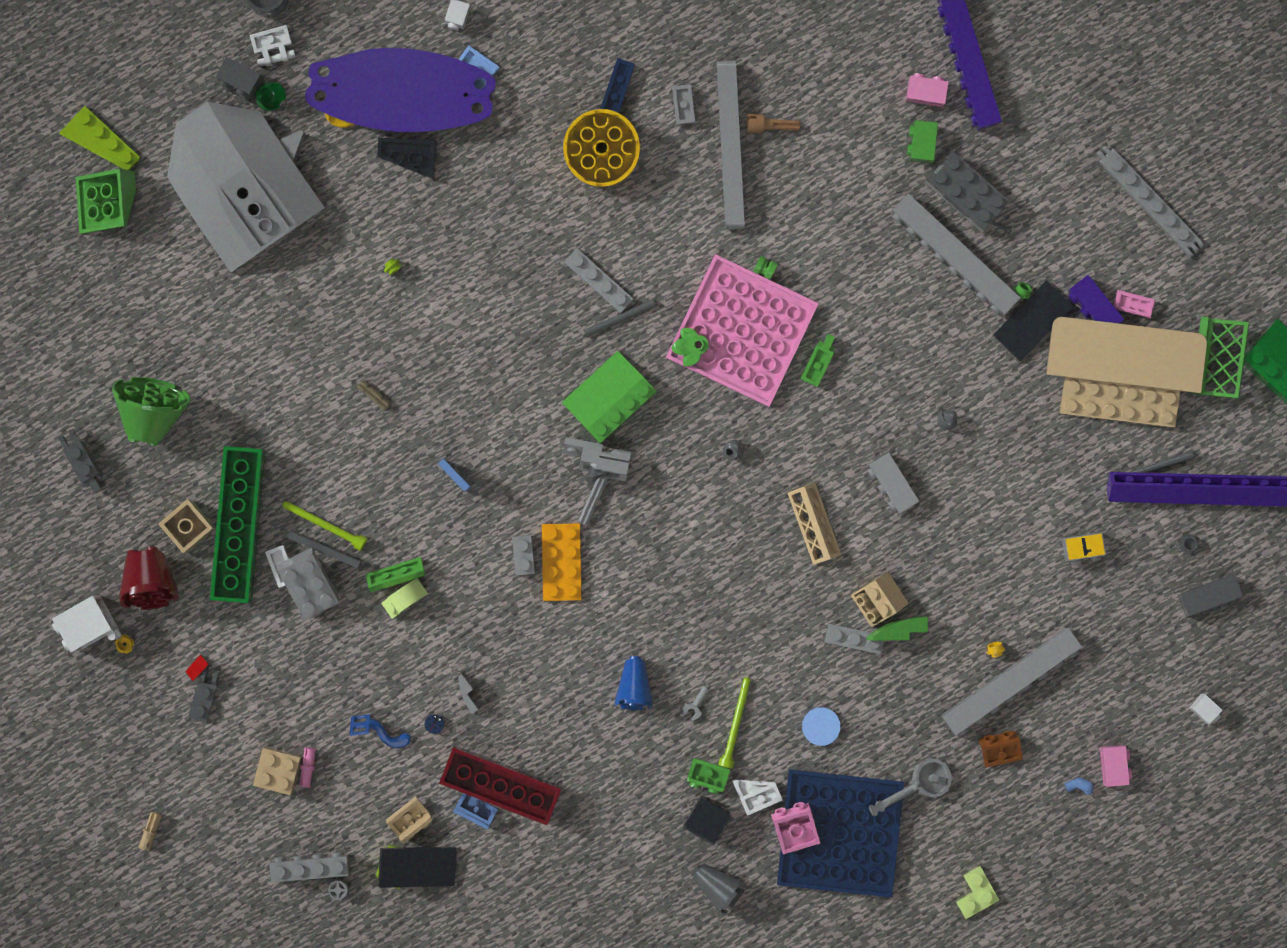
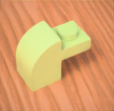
M418 578L390 595L381 604L393 619L428 593Z

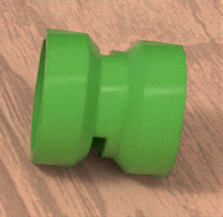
M761 255L753 272L762 274L764 278L770 280L778 263L775 261L770 262Z

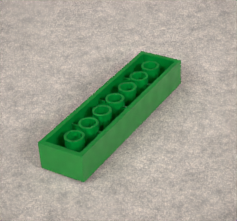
M224 446L210 600L252 603L266 450Z

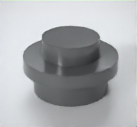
M1188 534L1181 537L1179 547L1184 553H1194L1198 549L1199 542L1195 536Z

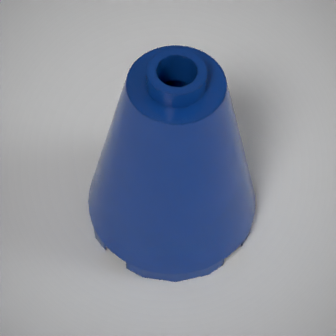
M630 656L625 661L614 702L615 707L621 705V709L643 710V706H648V709L653 708L645 661L641 660L639 656Z

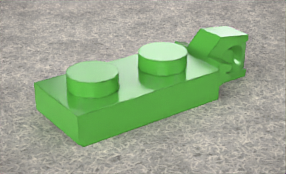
M828 334L824 343L819 341L800 380L815 387L819 386L834 354L835 348L831 346L835 339L834 336Z

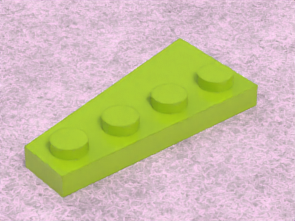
M86 106L58 133L125 170H131L141 159Z

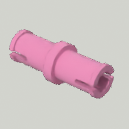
M304 747L298 786L311 787L312 773L315 771L314 760L317 751L315 748Z

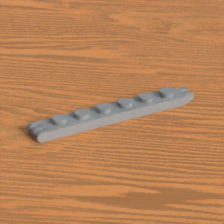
M1103 146L1102 150L1106 155L1100 151L1096 153L1101 159L1099 163L1181 250L1189 258H1192L1194 255L1189 249L1191 248L1197 253L1199 249L1194 244L1197 243L1202 248L1204 243L1114 149L1109 150L1106 146Z

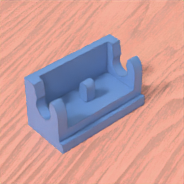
M463 793L453 812L488 829L498 809L480 799Z

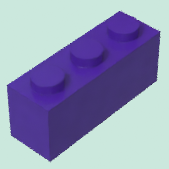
M1089 275L1085 276L1068 290L1070 293L1068 295L1069 299L1074 304L1078 303L1082 308L1080 312L1086 319L1090 318L1093 321L1118 324L1124 320Z

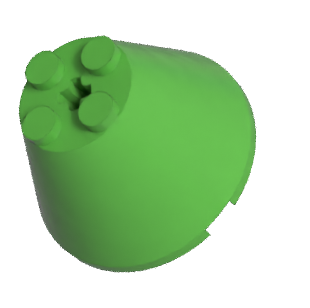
M131 377L130 381L123 382V379H120L113 384L112 388L125 434L128 436V440L134 443L141 441L157 446L159 441L164 439L190 404V395L185 390L181 392L176 389L175 384L154 378Z

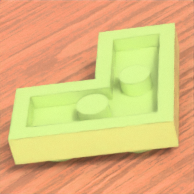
M981 866L963 875L972 890V893L956 901L965 919L999 901Z

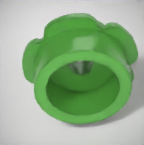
M1019 282L1017 286H1014L1015 293L1021 297L1020 299L1030 298L1032 288L1027 283Z

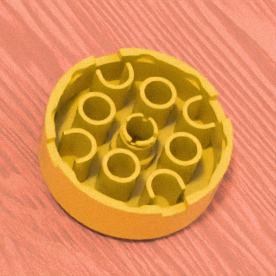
M597 109L585 112L572 122L564 137L563 153L568 168L579 180L591 186L608 187L622 182L632 173L639 159L640 142L634 126L627 118L612 110ZM605 143L607 145L606 152L598 153L596 151L597 144Z

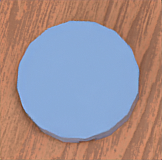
M817 707L805 715L802 722V731L811 743L825 746L832 743L838 737L840 721L832 710L825 707Z

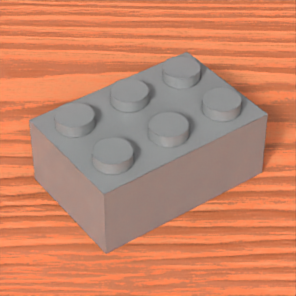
M312 547L278 564V573L304 620L339 603V595Z

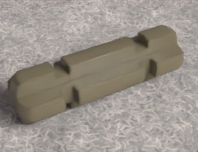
M365 380L358 384L357 388L365 392V395L374 403L379 404V407L383 410L388 409L391 403L386 398H383L372 386L370 387Z

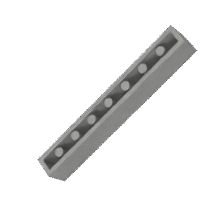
M909 193L891 211L893 214L892 218L898 224L903 223L907 227L906 231L912 237L917 236L921 240L920 244L926 250L931 249L935 253L934 257L940 263L945 262L949 266L948 270L954 276L959 275L963 279L962 283L968 289L973 288L977 292L976 296L982 302L987 301L991 305L990 309L996 315L1001 314L1004 316L1021 298Z
M1069 628L1063 629L942 714V719L955 736L958 734L960 736L964 735L970 730L968 728L970 725L981 723L985 720L984 716L989 712L993 714L1001 708L1000 704L1005 701L1009 703L1017 697L1015 695L1020 690L1024 692L1032 687L1031 683L1034 680H1042L1048 675L1047 671L1052 668L1056 670L1062 666L1064 659L1067 657L1071 659L1079 654L1078 650L1082 646Z

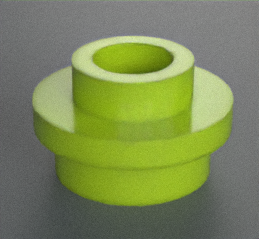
M390 259L384 265L386 267L384 272L390 276L396 273L402 267L399 263L400 260Z

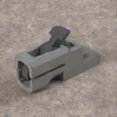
M565 437L563 453L572 457H581L579 470L589 472L585 477L586 482L593 484L600 477L626 481L631 452L615 449L612 452L603 451V444Z

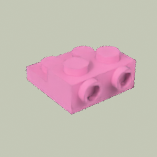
M798 802L793 805V808L787 810L785 808H778L774 814H771L783 854L820 844L808 803Z

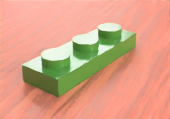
M418 557L367 573L366 578L370 592H374L425 576L426 574L422 559Z

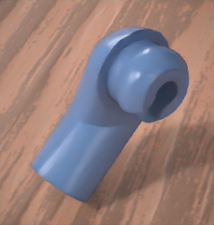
M1081 777L1064 783L1067 792L1078 788L1084 791L1086 795H1090L1094 791L1092 782Z

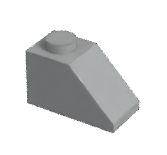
M302 130L279 140L294 163H296L306 135Z

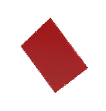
M199 655L185 672L194 681L208 666V663Z

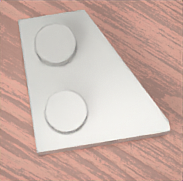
M733 780L747 816L782 801L775 782Z

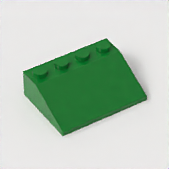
M1276 319L1245 353L1244 366L1287 404V327L1279 319Z

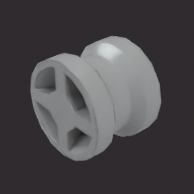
M342 879L333 881L328 889L330 897L335 900L343 899L349 892L347 882Z

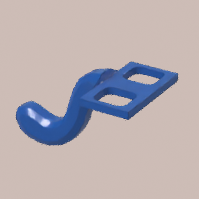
M370 714L351 717L350 736L369 734L370 729H374L382 742L391 748H403L410 744L411 736L408 733L395 738L390 737L379 721L370 719ZM366 718L364 722H355L357 719ZM366 728L365 731L354 732L355 729Z

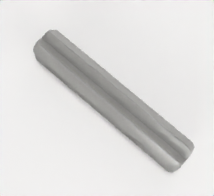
M600 477L596 480L578 521L584 525L589 523L608 478Z

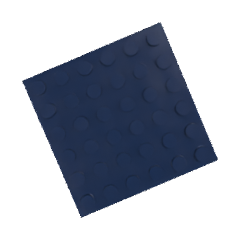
M789 769L785 809L793 808V805L798 802L808 803L820 844L786 854L782 853L780 846L777 885L892 898L902 799L886 807L883 812L878 811L877 816L871 814L869 806H875L877 801H883L903 790L904 781Z

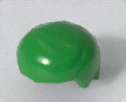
M277 82L261 84L255 94L258 106L266 111L279 109L281 102L286 100L285 89Z

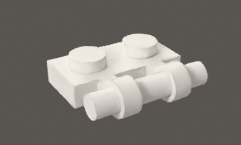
M287 25L250 35L255 55L263 53L264 58L257 60L259 67L265 65L269 67L272 66V63L286 62L290 58L296 57L294 50L286 52L285 46L292 45ZM279 48L280 54L269 55V51Z

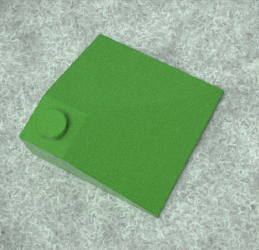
M115 169L75 177L79 234L127 226L136 192L135 171Z

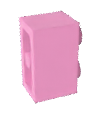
M914 74V76L909 78L906 101L943 107L946 101L949 81H944L942 77L930 79L925 78L923 74Z
M1124 745L1100 747L1103 785L1106 787L1130 785L1129 780H1132L1131 768H1128L1127 762L1130 760L1129 749H1126Z

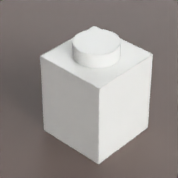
M458 0L450 1L445 17V23L448 24V28L456 31L459 28H465L471 9L470 4Z
M1201 694L1189 707L1206 724L1217 722L1221 717L1220 713L1223 711L1206 694Z

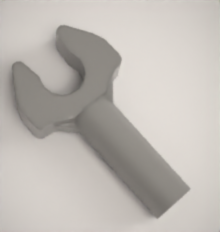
M703 686L693 703H685L683 715H686L689 709H694L695 714L691 720L698 719L702 714L699 706L710 690Z

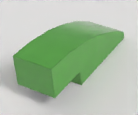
M910 617L888 623L869 634L867 640H910V632H928V617Z

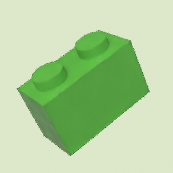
M915 120L913 126L910 125L909 137H912V141L907 147V156H910V161L934 162L937 122Z

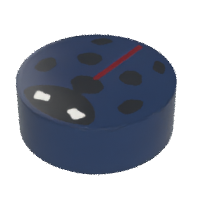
M437 714L428 716L424 723L425 729L432 734L439 733L444 727L443 718Z

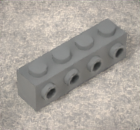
M333 852L332 856H325L324 853L313 854L311 858H305V855L294 856V859L287 860L286 857H275L274 861L269 863L271 882L341 877L351 874L349 854L344 855V852Z

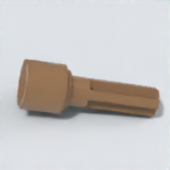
M747 114L746 127L748 130L746 132L762 134L765 130L799 131L800 121L768 119L763 114Z

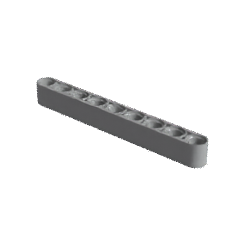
M736 60L716 61L725 230L745 229Z

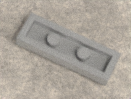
M828 624L824 642L881 654L884 640H867V636L871 634L870 632Z

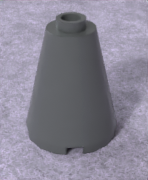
M706 864L698 865L692 873L695 883L723 916L729 912L726 910L728 906L733 907L745 890L743 888L747 887L744 882Z

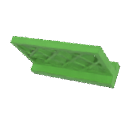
M1201 317L1199 333L1207 341L1201 393L1191 392L1192 394L1239 399L1249 322ZM1214 323L1222 324L1226 328L1218 337L1213 332ZM1236 326H1244L1243 334L1236 338L1231 330ZM1229 332L1234 341L1225 347L1220 338ZM1218 341L1224 349L1214 355L1211 351V346ZM1238 343L1241 347V353L1233 357L1228 349ZM1226 351L1232 360L1223 366L1217 358ZM1216 360L1221 368L1212 374L1208 367L1211 362ZM1235 362L1238 366V372L1231 376L1225 368ZM1224 370L1229 379L1220 385L1215 376ZM1211 379L1219 386L1212 392L1205 391L1206 383ZM1230 381L1236 385L1235 394L1227 393L1223 389Z

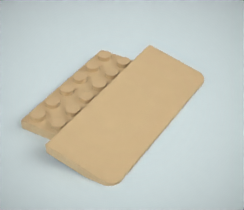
M1058 317L1052 324L1046 374L1064 376L1060 414L1175 427L1180 391L1201 393L1207 341L1200 333Z

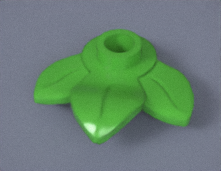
M683 328L680 330L682 338L675 341L671 349L676 354L683 356L684 366H692L698 363L701 354L708 350L709 341L705 336L698 335L694 329ZM698 341L702 343L701 348H697L696 343Z

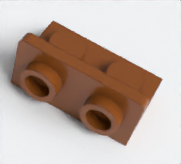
M1005 731L1002 734L987 735L978 739L985 768L1023 760L1020 739L1016 731Z

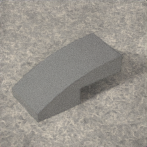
M464 674L458 676L461 694L468 709L473 714L479 710V707L468 694L474 688Z

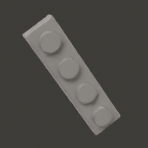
M576 248L564 261L570 269L620 314L633 301L629 294L579 249Z

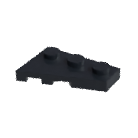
M378 138V158L434 180L436 141Z

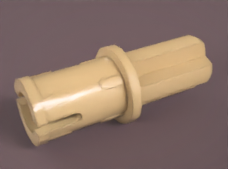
M157 812L150 813L146 827L143 828L144 833L138 848L150 851L153 839L158 834L157 828L161 814Z

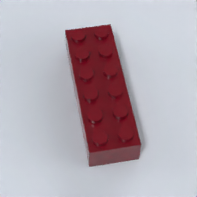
M456 746L452 748L439 782L441 785L546 826L549 823L562 787Z

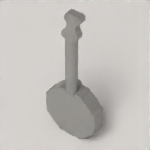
M928 758L915 766L912 785L883 801H877L875 806L870 805L869 810L873 816H877L878 811L883 812L886 807L915 791H918V794L925 797L937 798L949 791L953 776L945 762Z

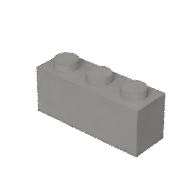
M889 453L868 465L870 469L867 471L873 480L876 479L880 484L877 487L882 496L886 495L890 500L888 505L893 513L896 511L900 514L919 502Z

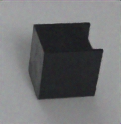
M700 795L684 822L683 828L714 845L731 815L730 812Z

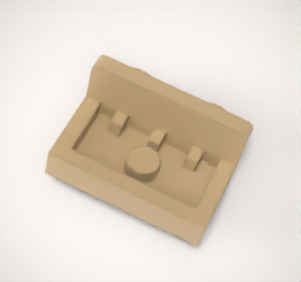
M415 796L387 818L386 823L398 835L400 841L404 843L411 840L418 831L429 826L433 818L428 809Z

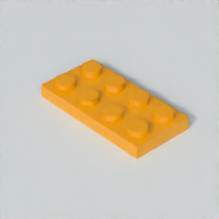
M580 523L542 524L543 601L582 600Z

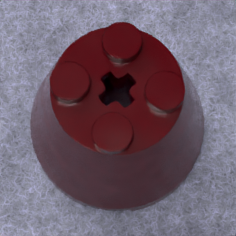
M148 547L142 551L130 550L127 552L119 594L122 607L128 609L131 608L130 606L140 607V610H152L169 606V601H177L179 599L178 588L163 552L158 551V547Z

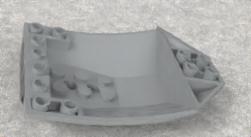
M206 102L176 123L167 177L183 204L230 272L239 268L325 208L260 111ZM242 187L248 190V197L245 199H241L237 195L238 190ZM251 204L258 205V214L252 215L249 212Z

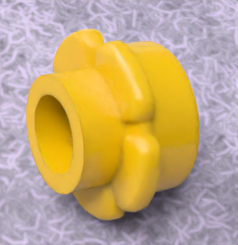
M122 635L121 638L115 641L117 651L119 653H130L134 646V640L129 638L128 635Z
M1002 642L990 643L987 645L988 651L986 653L993 658L1003 655L1002 652L1005 651Z

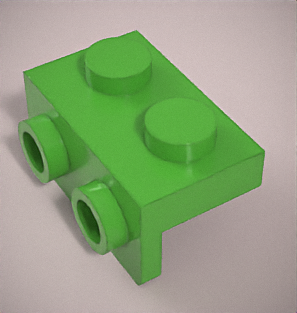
M693 758L687 781L690 782L692 787L700 789L701 786L709 788V792L719 794V792H724L730 769Z

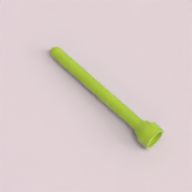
M288 501L282 504L283 508L351 542V545L360 552L368 540L363 535L359 536L356 534L354 536Z
M749 677L743 679L725 755L723 754L722 758L719 759V766L733 769L735 761H733L734 757H732L751 682Z

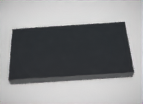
M1046 280L993 336L1020 362L1052 330L1054 320L1058 317H1064L1074 306Z
M456 847L380 848L378 887L454 886Z

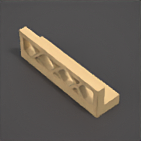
M816 483L788 492L813 565L840 556L841 552ZM799 492L803 499L802 504L797 502L795 496ZM804 511L808 513V522L802 516ZM810 529L815 532V540L810 538ZM816 548L821 549L823 558L818 559L815 552Z

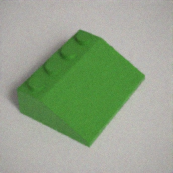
M617 351L562 403L587 431L602 444L651 399L657 391Z

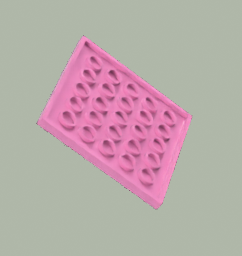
M715 254L672 343L673 345L675 341L682 338L681 329L692 328L698 335L705 336L708 339L709 348L704 354H701L699 362L692 366H684L683 356L673 352L671 347L666 358L770 407L819 303ZM700 341L696 343L697 348L702 346Z

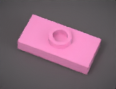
M1117 290L1113 306L1118 311L1150 319L1155 299Z

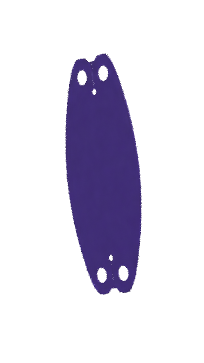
M376 48L312 63L309 67L311 86L306 90L305 100L312 107L327 115L368 128L394 132L436 131L469 125L489 117L492 113V103L489 100L490 93L495 89L496 80L489 73L474 65L445 55L406 48ZM321 66H327L330 69V73L326 77H321L318 74V69ZM483 78L486 81V86L483 89H477L474 86L476 79ZM337 83V86L333 87L331 84ZM319 90L326 93V99L321 102L316 101L314 98L315 93ZM468 93V96L464 97L463 94ZM474 103H481L483 111L479 114H474L471 111V106Z

